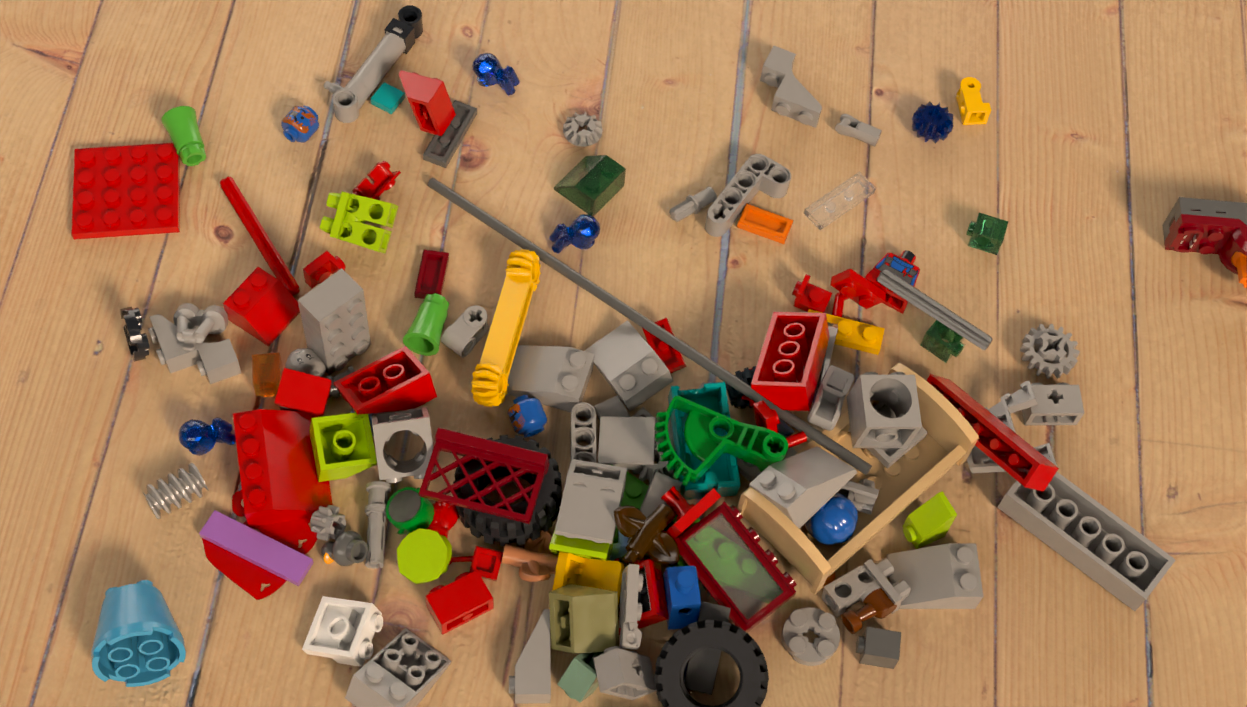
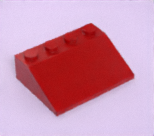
M270 409L233 413L244 512L250 528L312 517L315 511L319 510L320 506L326 508L328 505L333 506L330 482H318L309 431L311 419L320 416L302 411Z

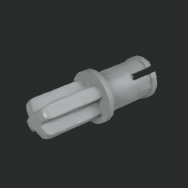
M707 187L694 196H687L685 201L670 209L669 213L672 220L679 222L693 213L698 214L701 208L717 199L716 193L711 187Z

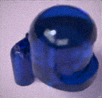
M482 53L473 61L472 69L477 76L479 85L488 87L498 84L507 95L515 93L514 87L520 83V80L513 67L506 66L503 69L497 57L491 53Z
M582 214L576 217L569 227L564 223L558 224L549 237L554 242L552 250L555 253H560L570 244L579 249L591 248L595 243V239L600 234V224L595 217L589 214Z
M219 417L214 418L212 424L198 419L188 420L182 424L178 432L180 444L197 456L208 453L216 442L228 445L236 443L235 435L230 433L233 429L232 424Z

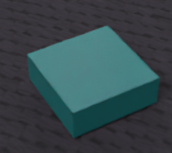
M384 82L370 98L371 104L392 115L405 99V93Z

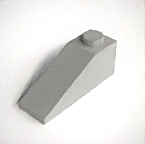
M544 609L515 665V676H509V694H515V704L550 703V609Z

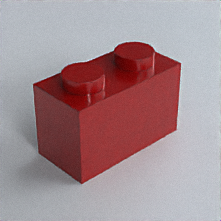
M478 570L471 573L464 572L458 575L454 582L446 586H436L425 596L426 606L442 635L494 609L493 597Z

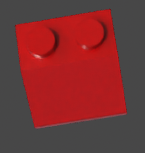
M257 267L223 303L230 322L268 347L300 313L298 301L277 278L260 267Z

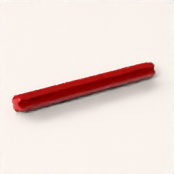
M230 176L222 179L220 184L223 192L273 274L292 296L297 295L300 292L299 285L237 184Z

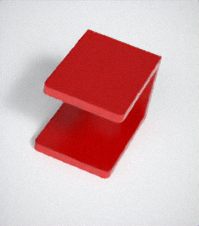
M284 368L274 403L279 406L323 416L332 385L331 380Z

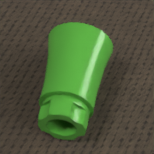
M179 106L167 111L162 116L161 122L169 133L182 163L188 166L198 165L206 159V153L195 109L189 106Z
M435 293L427 294L415 319L403 337V343L409 350L425 356H432L438 353L440 338L449 308V302L446 301L445 297Z

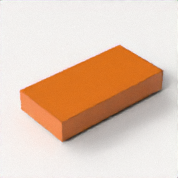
M746 203L737 228L785 244L794 220Z

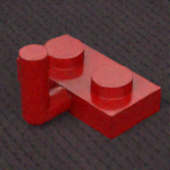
M851 268L831 277L830 286L839 291L834 297L832 311L834 316L842 317L844 301L847 299H852L865 309L878 305L886 299L885 291Z
M764 400L754 403L756 426L778 433L777 424L780 421L775 409H770ZM804 431L786 437L788 449L807 442Z

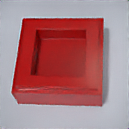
M476 546L469 573L478 570L482 578L497 581L504 552Z

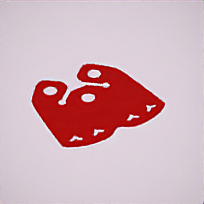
M242 490L232 495V511L239 517L245 516L244 507L241 505L243 499ZM311 517L251 527L252 529H258L262 534L304 555L313 548L318 540L317 533L311 531L308 525ZM247 520L243 523L248 526ZM202 538L205 554L210 563L256 600L270 596L287 581ZM305 539H307V541H306V542H303V543H302V546H301L300 548H298V546H299V541H298V540H305ZM262 583L270 584V586L265 587L262 592L260 591Z

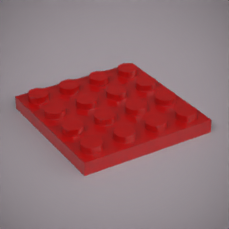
M173 143L75 149L72 236L74 240L180 232V156H178Z

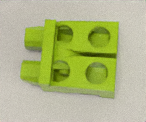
M343 191L341 194L329 193L326 206L337 209L334 219L323 216L319 228L330 234V237L386 254L392 231L365 224V221L393 228L399 206Z

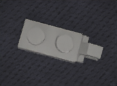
M629 564L622 571L619 628H621L620 647L625 649H638L642 638V632L637 628V621H640L642 615V604L638 603V592H641L643 587V575L639 574V565Z

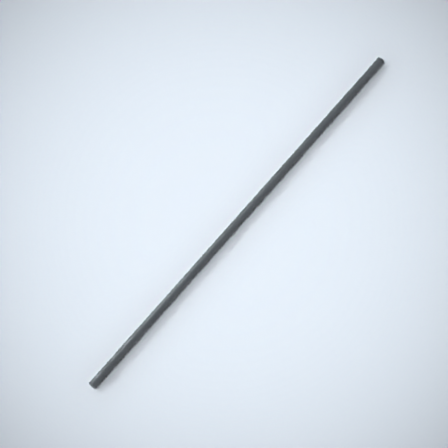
M435 178L429 180L428 187L522 249L535 251L536 255L540 258L539 260L757 403L764 400L770 409H775L781 420L800 432L804 431L807 437L865 475L870 471L872 465L788 410L780 409L751 389L750 385Z

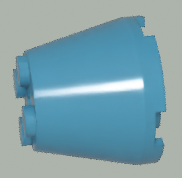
M141 580L136 584L112 587L106 590L91 651L92 669L95 675L104 682L109 679L125 682L126 687L145 686L171 676L170 670L185 660V642L160 590L153 587V583L149 580Z

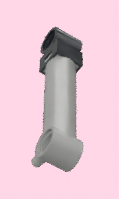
M407 5L399 10L398 20L393 18L384 29L385 36L345 87L329 81L324 83V88L334 93L333 105L337 120L343 123L354 122L359 116L361 106L401 54H407L415 44V39L422 35V12L418 7Z

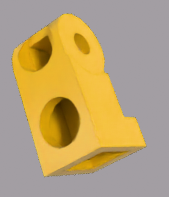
M973 77L962 79L956 94L963 125L986 124L991 113L990 103L982 102L980 94L981 83Z

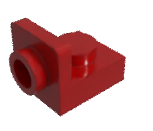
M325 251L303 268L305 283L313 288L328 279L330 274L336 273L341 268L345 271L346 266L338 256L334 257L328 251Z
M806 274L803 281H797L792 295L796 296L793 306L806 312L811 309L824 313L831 299L832 292L810 284L811 276Z

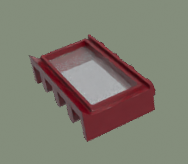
M724 501L710 514L675 539L679 548V555L685 561V565L696 566L697 577L705 591L714 598L718 605L731 608L729 615L731 622L748 633L796 595L794 587L797 584L788 572L782 574L776 564L779 562L769 549L764 551L758 544L761 539L752 527L747 529L740 521L743 519V516L734 505L729 507Z

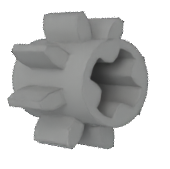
M328 505L326 508L320 506L319 510L313 513L310 520L311 531L317 533L318 539L328 541L331 538L336 540L337 536L345 530V515L339 513V507Z

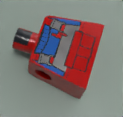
M907 250L903 251L900 257L893 253H887L865 276L867 280L886 292V299L882 303L902 314L905 312L908 301L880 284L877 278L883 269H887L910 285L915 286L920 268L913 264L916 256Z

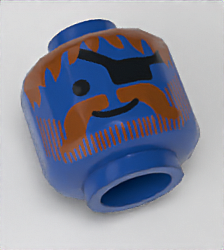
M308 106L293 107L281 122L284 136L291 142L305 143L319 128L316 112Z
M528 395L514 399V405L508 410V416L514 431L517 434L524 435V437H531L541 433L544 430L543 426L547 423V417L540 400L529 398Z

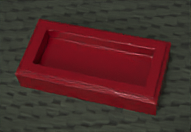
M423 249L414 292L415 298L424 299L427 294L435 293L442 295L449 253Z

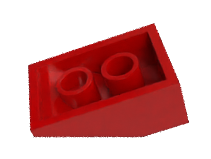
M406 346L333 382L335 388L357 415L415 409L437 397L430 372Z

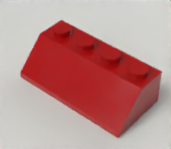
M773 312L753 375L751 389L782 410L810 411L830 338L826 313Z

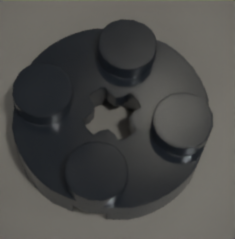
M132 307L120 309L121 319H125L126 325L123 328L134 362L144 360L149 355L148 349H150L146 333L141 334L140 332L142 330L139 308L133 309Z

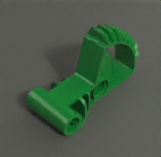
M675 396L672 399L667 412H658L656 415V420L659 422L655 423L654 430L658 432L655 434V441L660 442L657 444L656 449L658 452H663L660 458L662 462L669 461L666 469L668 471L676 469L673 476L675 479L684 476L682 482L684 486L688 485L690 481L696 483L723 453H728L742 459L746 463L749 462L756 465L760 472H763L769 465L784 460L788 450V442L781 434L767 428L736 421L681 396ZM674 409L688 414L684 425L685 441L692 454L703 462L696 470L688 467L678 457L671 445L668 434V422ZM722 428L726 430L727 435L718 436L713 430Z

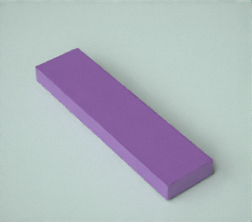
M214 510L199 532L201 538L297 586L301 584L314 563L312 558Z

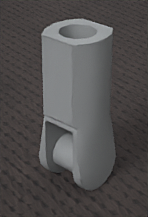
M849 114L841 115V122L835 126V130L839 134L853 137L874 147L876 146L882 130L860 122Z

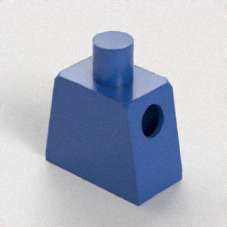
M696 566L666 568L662 577L669 616L667 627L668 630L681 629L688 624L698 622L701 598ZM685 608L688 612L680 613L678 611Z

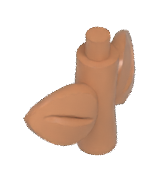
M549 530L547 532L540 531V537L534 541L528 538L525 544H523V548L505 543L501 563L520 568L519 577L524 581L537 582L549 580L551 574L556 573L555 568L558 561V555L553 554L549 550L552 539L551 532Z

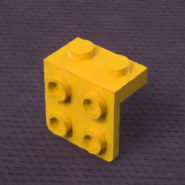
M559 552L553 590L570 583L617 592L619 603L624 564L619 561L588 559L570 553Z

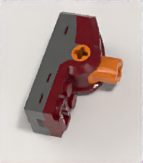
M1179 197L1162 225L1165 250L1181 253L1196 252L1204 255L1218 254L1221 263L1234 274H1238L1239 283H1242L1244 288H1247V203Z

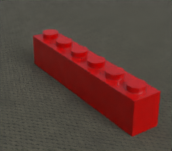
M933 374L929 375L926 381L963 415L978 434L979 438L975 444L976 447L1024 487L1039 491L1046 489L1059 469L1056 465L950 379Z

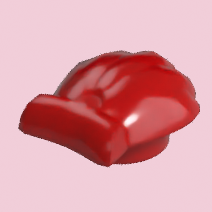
M436 501L432 504L434 506L433 521L427 529L437 531L440 535L448 538L449 530L459 518L455 505Z

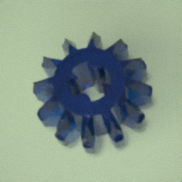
M930 101L926 105L921 104L912 117V130L917 132V138L924 137L925 142L931 139L935 144L939 139L944 141L948 134L952 132L954 126L953 114L948 113V107L942 108L940 102L937 105H933Z

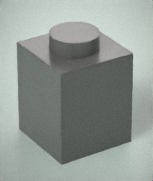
M867 627L863 635L857 638L856 653H860L859 664L894 669L900 658L901 632Z

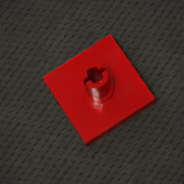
M673 486L661 497L678 516L676 518L678 521L666 533L674 539L678 537L721 497L720 494L713 488L696 505L693 503L690 505L676 487Z

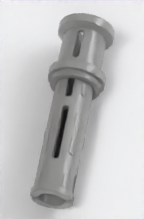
M373 481L366 485L369 496L368 505L365 506V513L368 516V553L365 566L373 569L384 566L386 506L388 493L392 489L391 484L382 481Z

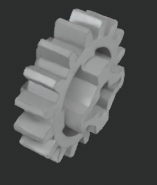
M1040 324L1037 330L1031 328L1022 341L1023 344L1020 348V351L1024 353L1022 361H1029L1030 363L1027 368H1036V375L1039 376L1041 372H1044L1047 379L1052 374L1058 379L1062 373L1069 374L1070 370L1076 365L1078 361L1076 358L1080 353L1079 350L1075 349L1078 344L1077 341H1070L1069 339L1072 334H1063V327H1060L1057 331L1054 330L1053 324H1050L1048 329H1045L1044 325Z

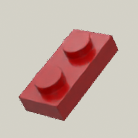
M667 318L655 322V324L674 335ZM642 328L648 344L669 369L670 374L687 367L680 352Z

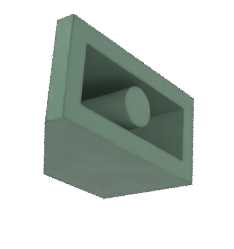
M604 651L580 653L574 657L557 684L565 691L567 696L581 703L599 687L593 658L604 654Z

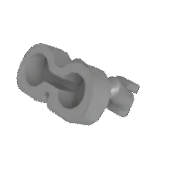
M184 303L178 307L173 318L174 325L177 326V339L180 342H184L183 350L194 351L196 343H202L208 334H221L228 325L226 311L216 305H211L205 310H199L193 304Z

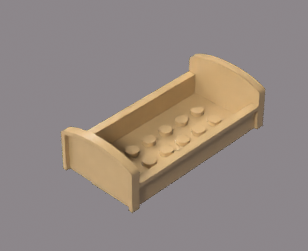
M897 363L892 367L888 375L894 372L915 375L922 427L928 432L925 438L887 469L867 448H852L851 433L848 431L850 428L848 411L839 417L833 430L828 431L825 429L821 432L872 465L867 475L856 469L857 474L849 481L859 483L860 480L868 479L874 481L875 489L879 490L871 515L857 511L858 520L853 535L847 541L831 545L820 543L808 533L805 524L799 529L783 512L752 487H749L741 494L737 507L739 512L812 585L811 592L814 595L823 588L826 579L955 464L958 466L962 465L969 457L979 438L969 422L938 390L901 363ZM872 400L870 402L874 407L880 401ZM813 440L809 442L804 448H802L798 453H796L799 454L801 452L818 446L826 452L830 453L831 455L835 456L836 458L840 459L841 461L845 462L844 460L837 457L836 455H834L833 453H831L830 451H828L827 449H825Z

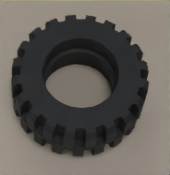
M499 435L500 439L493 440L491 437L487 440L548 454L550 465L547 475L545 474L530 524L456 506L458 515L461 517V522L465 528H470L471 534L476 538L484 536V542L494 544V541L500 542V546H505V543L516 542L518 546L525 544V540L531 538L532 541L539 538L540 531L547 532L552 527V520L557 519L562 500L561 473L559 472V465L556 459L551 458V452L545 447L540 449L538 442L532 439L529 442L524 441V437L515 435V438H508V435ZM471 459L463 464L468 475L483 468L481 462L476 459ZM460 466L456 468L453 484L465 478ZM498 466L490 470L494 479L511 475L507 467ZM527 472L519 477L533 485L537 475ZM487 473L472 480L477 491L480 492L491 480ZM469 482L454 490L457 497L461 499H467L475 494ZM485 496L481 497L485 505L494 506L497 504L488 500ZM523 500L517 504L510 505L513 512L525 515L528 503L526 500Z
M719 620L694 622L675 632L662 647V651L656 661V671L654 674L656 694L663 707H761L767 694L769 681L767 662L756 641L740 627ZM709 648L719 649L729 654L736 662L740 672V683L734 696L727 702L715 706L697 702L690 696L684 684V669L689 659L695 653Z

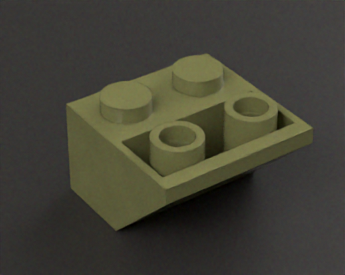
M570 583L549 592L551 649L578 654L601 652L607 648L619 646L618 596L616 591Z

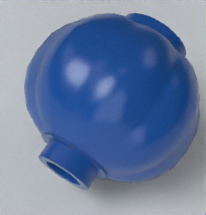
M836 493L805 523V527L808 533L820 543L826 545L843 543L853 535L858 520L857 508L850 499L840 493Z

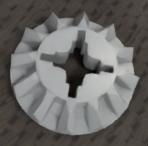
M586 111L580 115L575 112L572 117H567L565 124H563L565 138L576 146H591L598 142L602 136L601 121H598L595 115L589 116ZM587 125V130L583 129L579 131V126L583 127Z

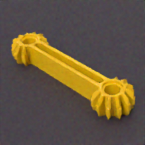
M527 249L515 250L510 253L507 260L506 278L480 364L476 365L475 371L472 373L471 392L474 402H477L479 405L486 407L499 406L504 402L507 395L508 377L533 291H536L537 284L540 283L541 264L539 263L540 258L536 255L535 251Z

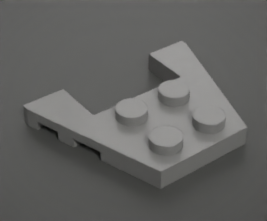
M1030 381L1022 383L1020 385L1021 389L1015 393H1007L1000 398L1001 402L990 409L985 407L1015 433L1011 413L1038 405ZM1050 443L1034 447L1057 466ZM976 446L973 447L967 458L972 473L1006 472Z

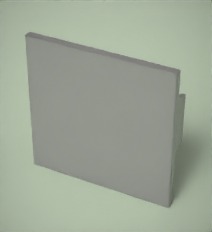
M600 417L598 463L627 468V470H636L639 465H654L655 417Z

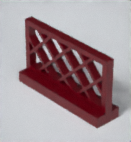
M438 427L435 435L436 443L419 491V496L530 524L545 474L547 475L550 465L548 454ZM440 451L452 453L456 459L455 462L442 469L437 462ZM471 459L479 460L483 468L468 475L463 464ZM435 466H436L437 469H438V471H436L435 473H433V472H434V469H435ZM460 466L465 478L450 485L445 473ZM498 466L507 467L511 475L496 482L490 470ZM527 472L536 474L535 484L523 489L517 477ZM487 473L493 484L478 492L472 480ZM442 476L447 488L438 493L429 491L430 482ZM514 480L520 492L506 499L499 487ZM469 482L475 494L467 499L458 498L454 490ZM496 489L502 502L494 506L485 505L481 497ZM532 492L531 497L529 499L527 494ZM524 496L528 503L525 515L513 512L509 504Z

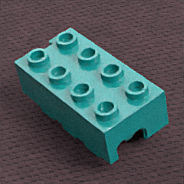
M725 382L705 383L700 389L679 390L680 386H671L668 395L669 404L675 396H681L730 418ZM674 409L671 414V425L676 454L688 467L696 470L703 462L692 454L685 441L684 425L688 414ZM722 428L713 430L718 436L727 435L726 430ZM723 453L696 483L690 481L686 486L681 484V495L686 500L702 499L706 493H709L714 488L721 497L736 496L741 486L737 458L728 453ZM684 476L679 478L680 482H683Z

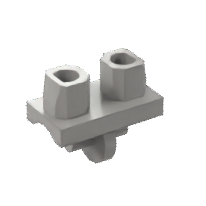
M863 479L859 483L848 481L837 493L850 499L857 508V511L871 515L879 490L875 489L874 481Z

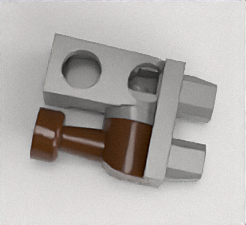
M887 558L875 563L870 559L864 565L855 568L824 586L822 600L836 618L841 616L846 629L851 634H855L863 628L862 622L874 616L883 619L889 614L898 611L901 602L910 594L911 589L903 579L892 585L887 580L894 573L893 565ZM860 599L865 604L857 612L853 610L846 611V609L859 602Z

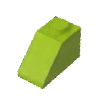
M943 491L937 493L909 514L902 526L905 538L910 543L912 542L916 549L945 537L957 516Z

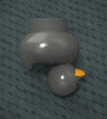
M343 531L335 542L328 541L321 548V554L326 564L335 561L340 566L361 563L368 553L366 542L355 531Z

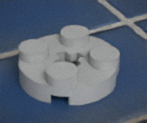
M808 607L794 610L783 626L781 640L784 649L788 650L796 662L806 666H817L831 658L836 652L840 642V631L836 624V619L831 613ZM811 630L814 631L818 638H815L814 642L810 643L808 642V637H804L803 633Z

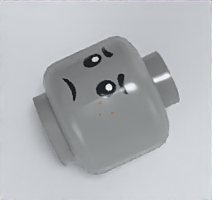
M310 348L294 350L288 356L285 363V368L319 377H324L326 372L323 361Z

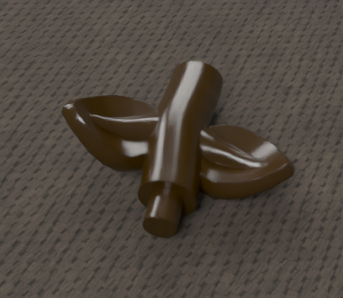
M660 504L647 518L640 509L634 506H621L615 509L614 519L619 532L625 537L632 538L626 546L628 552L622 560L627 565L633 564L636 559L642 560L647 553L650 559L659 564L677 565L679 562L677 542L666 532H661L676 517L675 512L665 504Z

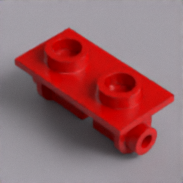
M386 161L378 162L367 174L373 182L370 183L367 178H363L352 192L355 195L380 200L379 196L395 185V179L401 172H391L389 170L391 166Z

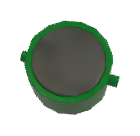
M402 488L394 493L387 502L386 517L398 529L397 533L400 535H408L419 528L427 529L433 521L434 506L428 498L419 496L420 488Z

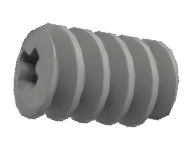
M193 463L188 465L189 473L182 468L178 469V479L172 473L168 474V484L161 478L158 479V489L151 484L147 485V494L144 492L143 494L157 519L161 518L160 509L170 514L172 513V503L180 509L182 508V498L188 503H192V493L201 498L203 497L202 488L208 490L199 470Z

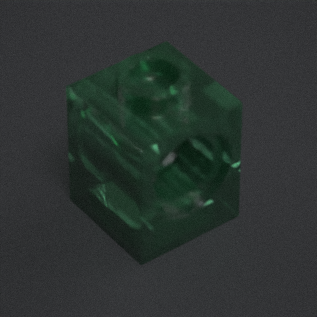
M979 213L976 221H970L966 233V235L970 236L968 246L997 255L1004 240L1008 221Z
M936 320L926 332L920 346L947 363L952 356L958 357L965 344L962 343L964 337Z

